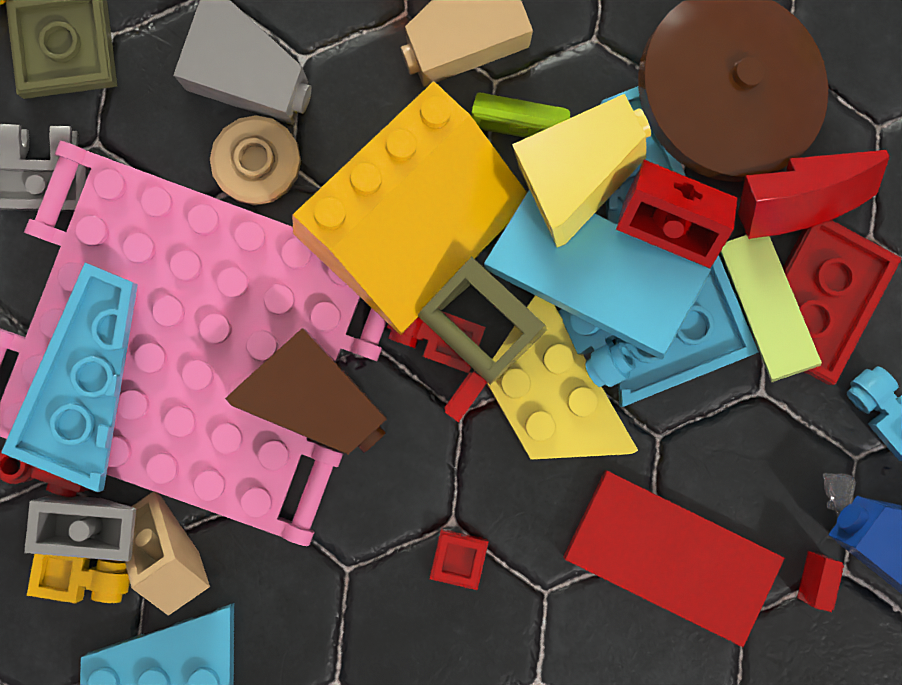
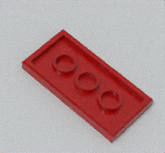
M607 470L604 471L563 556L565 560L741 647H744L785 559Z

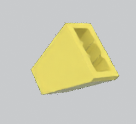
M625 94L512 144L519 169L557 248L565 245L646 159V138L651 136V129L644 112L640 108L633 111Z

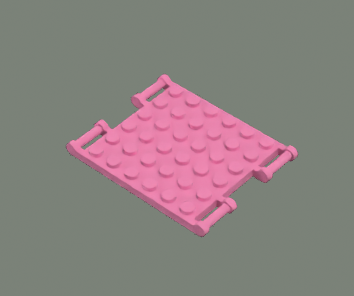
M60 141L55 152L59 159L35 220L29 219L24 233L61 247L26 337L0 328V366L7 349L19 352L0 401V437L8 438L84 263H88L138 284L107 475L281 536L292 543L309 546L314 535V530L311 529L313 520L333 466L339 467L343 452L309 440L305 436L235 408L225 398L302 328L307 330L336 362L341 349L378 361L382 350L378 344L386 321L371 308L360 339L347 335L360 297L293 234L292 226L94 154L68 142ZM79 165L90 169L67 232L56 229L55 225ZM305 455L315 461L293 521L279 516L301 456Z

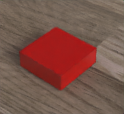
M474 371L470 372L444 407V412L459 422L487 382Z
M441 529L430 579L478 590L488 540Z
M808 551L797 598L814 608L832 612L835 607L844 569L843 562L823 554Z

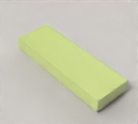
M747 235L726 242L720 254L771 382L820 366L822 362L770 236L748 239Z

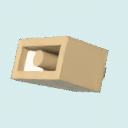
M153 491L131 506L136 508L132 558L130 561H125L131 588L169 616L209 588L210 585L199 551L161 495Z

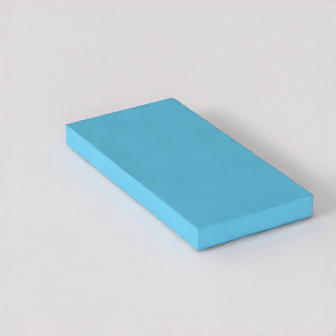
M529 190L484 262L485 269L663 360L709 277L711 269L616 230V223L595 213L565 245L557 248Z

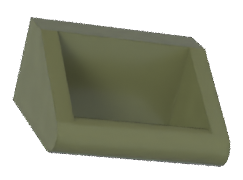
M472 256L418 314V317L490 385L548 330L540 319ZM470 285L523 333L497 362L489 357L441 311Z

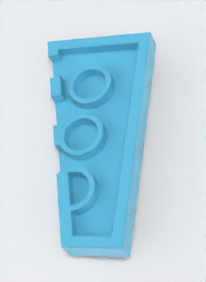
M84 263L2 449V454L95 492L104 490L138 284Z

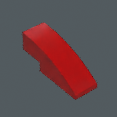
M887 150L791 158L789 159L786 172L746 175L738 214L748 239L806 229L835 219L859 207L877 195L890 157Z

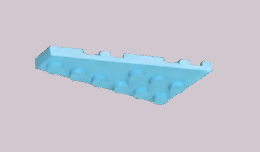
M638 86L604 99L601 102L603 104L625 94L633 111L638 108L642 110ZM651 130V136L646 138L645 160L686 176L681 163L666 151ZM641 164L606 201L607 220L618 223L624 199ZM719 255L710 268L709 277L663 360L618 337L615 338V345L620 342L625 344L636 364V368L630 371V377L618 383L619 407L627 406L759 353Z

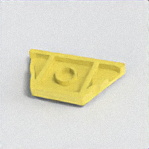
M535 295L527 308L546 325L548 330L491 385L487 383L530 459H549L635 453L638 451L636 445L603 388L598 387L589 377L585 366L587 360L583 354H577L555 305ZM515 325L492 358L495 362L523 334Z

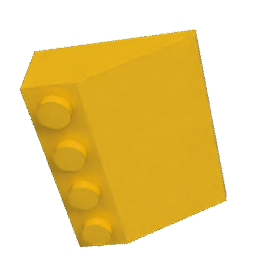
M433 81L292 215L293 234L393 329L402 335L418 318V314L471 256L476 259L507 227L527 192L471 115Z

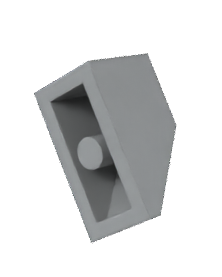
M57 494L31 500L29 503L24 553L130 561L132 558L136 508L103 498L66 497Z

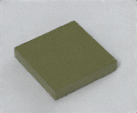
M107 0L6 1L17 95L27 99L117 87Z

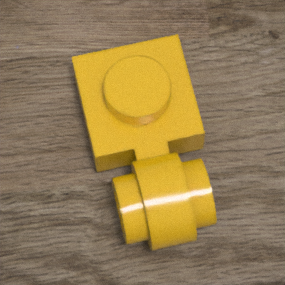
M34 554L27 596L77 603L83 600L86 587V590L92 591L91 600L120 603L122 595L128 593L130 580L125 561L98 559L97 566L89 568L90 558Z

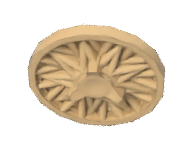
M254 115L239 118L223 128L213 142L210 164L212 175L225 194L240 203L261 205L274 202L288 193L298 178L301 158L298 144L285 126L273 118Z

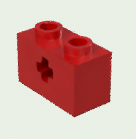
M644 159L624 199L616 230L711 268L734 230L737 197Z

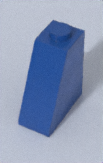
M856 496L853 502L840 512L837 523L828 536L902 594V505Z

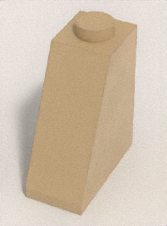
M431 0L405 26L407 45L400 48L409 74L412 75L418 72L423 87L433 81L435 83L529 48L533 29L521 0Z

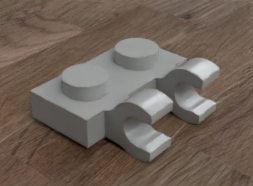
M0 124V210H39L59 159L55 155L60 141H65L78 146L77 131H72L71 126H50V160H26L29 151V130L21 129V125ZM82 165L78 166L61 212L75 211L90 169Z

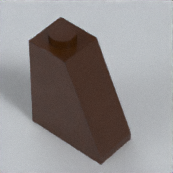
M304 328L300 329L225 398L235 408L348 455L357 446L365 453L386 434L380 426L387 420L384 413Z

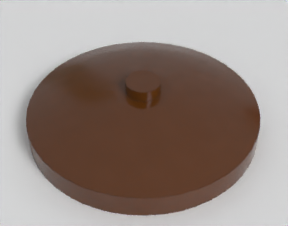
M685 0L671 10L655 28L645 45L640 60L638 72L639 98L650 129L659 143L678 162L706 177L721 181L745 182L746 175L775 173L788 166L789 159L799 158L810 147L824 122L828 104V79L820 50L805 26L790 11L773 0Z

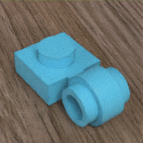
M563 309L558 311L577 354L586 355L592 352L591 359L586 361L585 366L589 377L598 387L604 385L612 387L630 377V371L636 368V364L625 344L620 342L614 345L612 340L617 338L616 336Z
M879 366L873 370L865 369L850 382L852 388L847 391V396L857 408L866 414L872 410L880 412L868 425L895 457L902 461V395L896 399L897 396L894 394V391L899 388L898 383L885 369Z

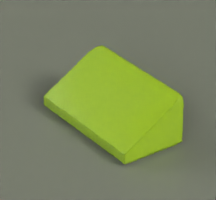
M477 93L471 117L482 130L528 138L570 119V111L561 107Z

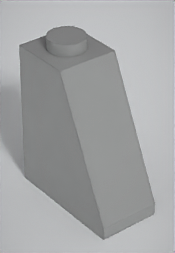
M230 0L199 1L173 76L186 91L294 125L297 113L303 114L306 111L312 91L302 66Z

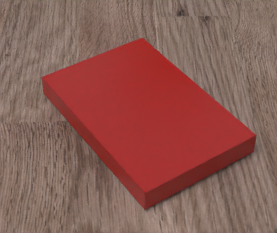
M833 220L803 229L783 266L789 285L822 362L820 366L804 372L827 385H835L902 259Z

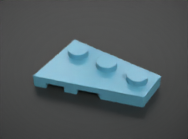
M234 603L218 608L216 611L177 622L172 626L148 634H141L88 652L81 657L80 685H234Z

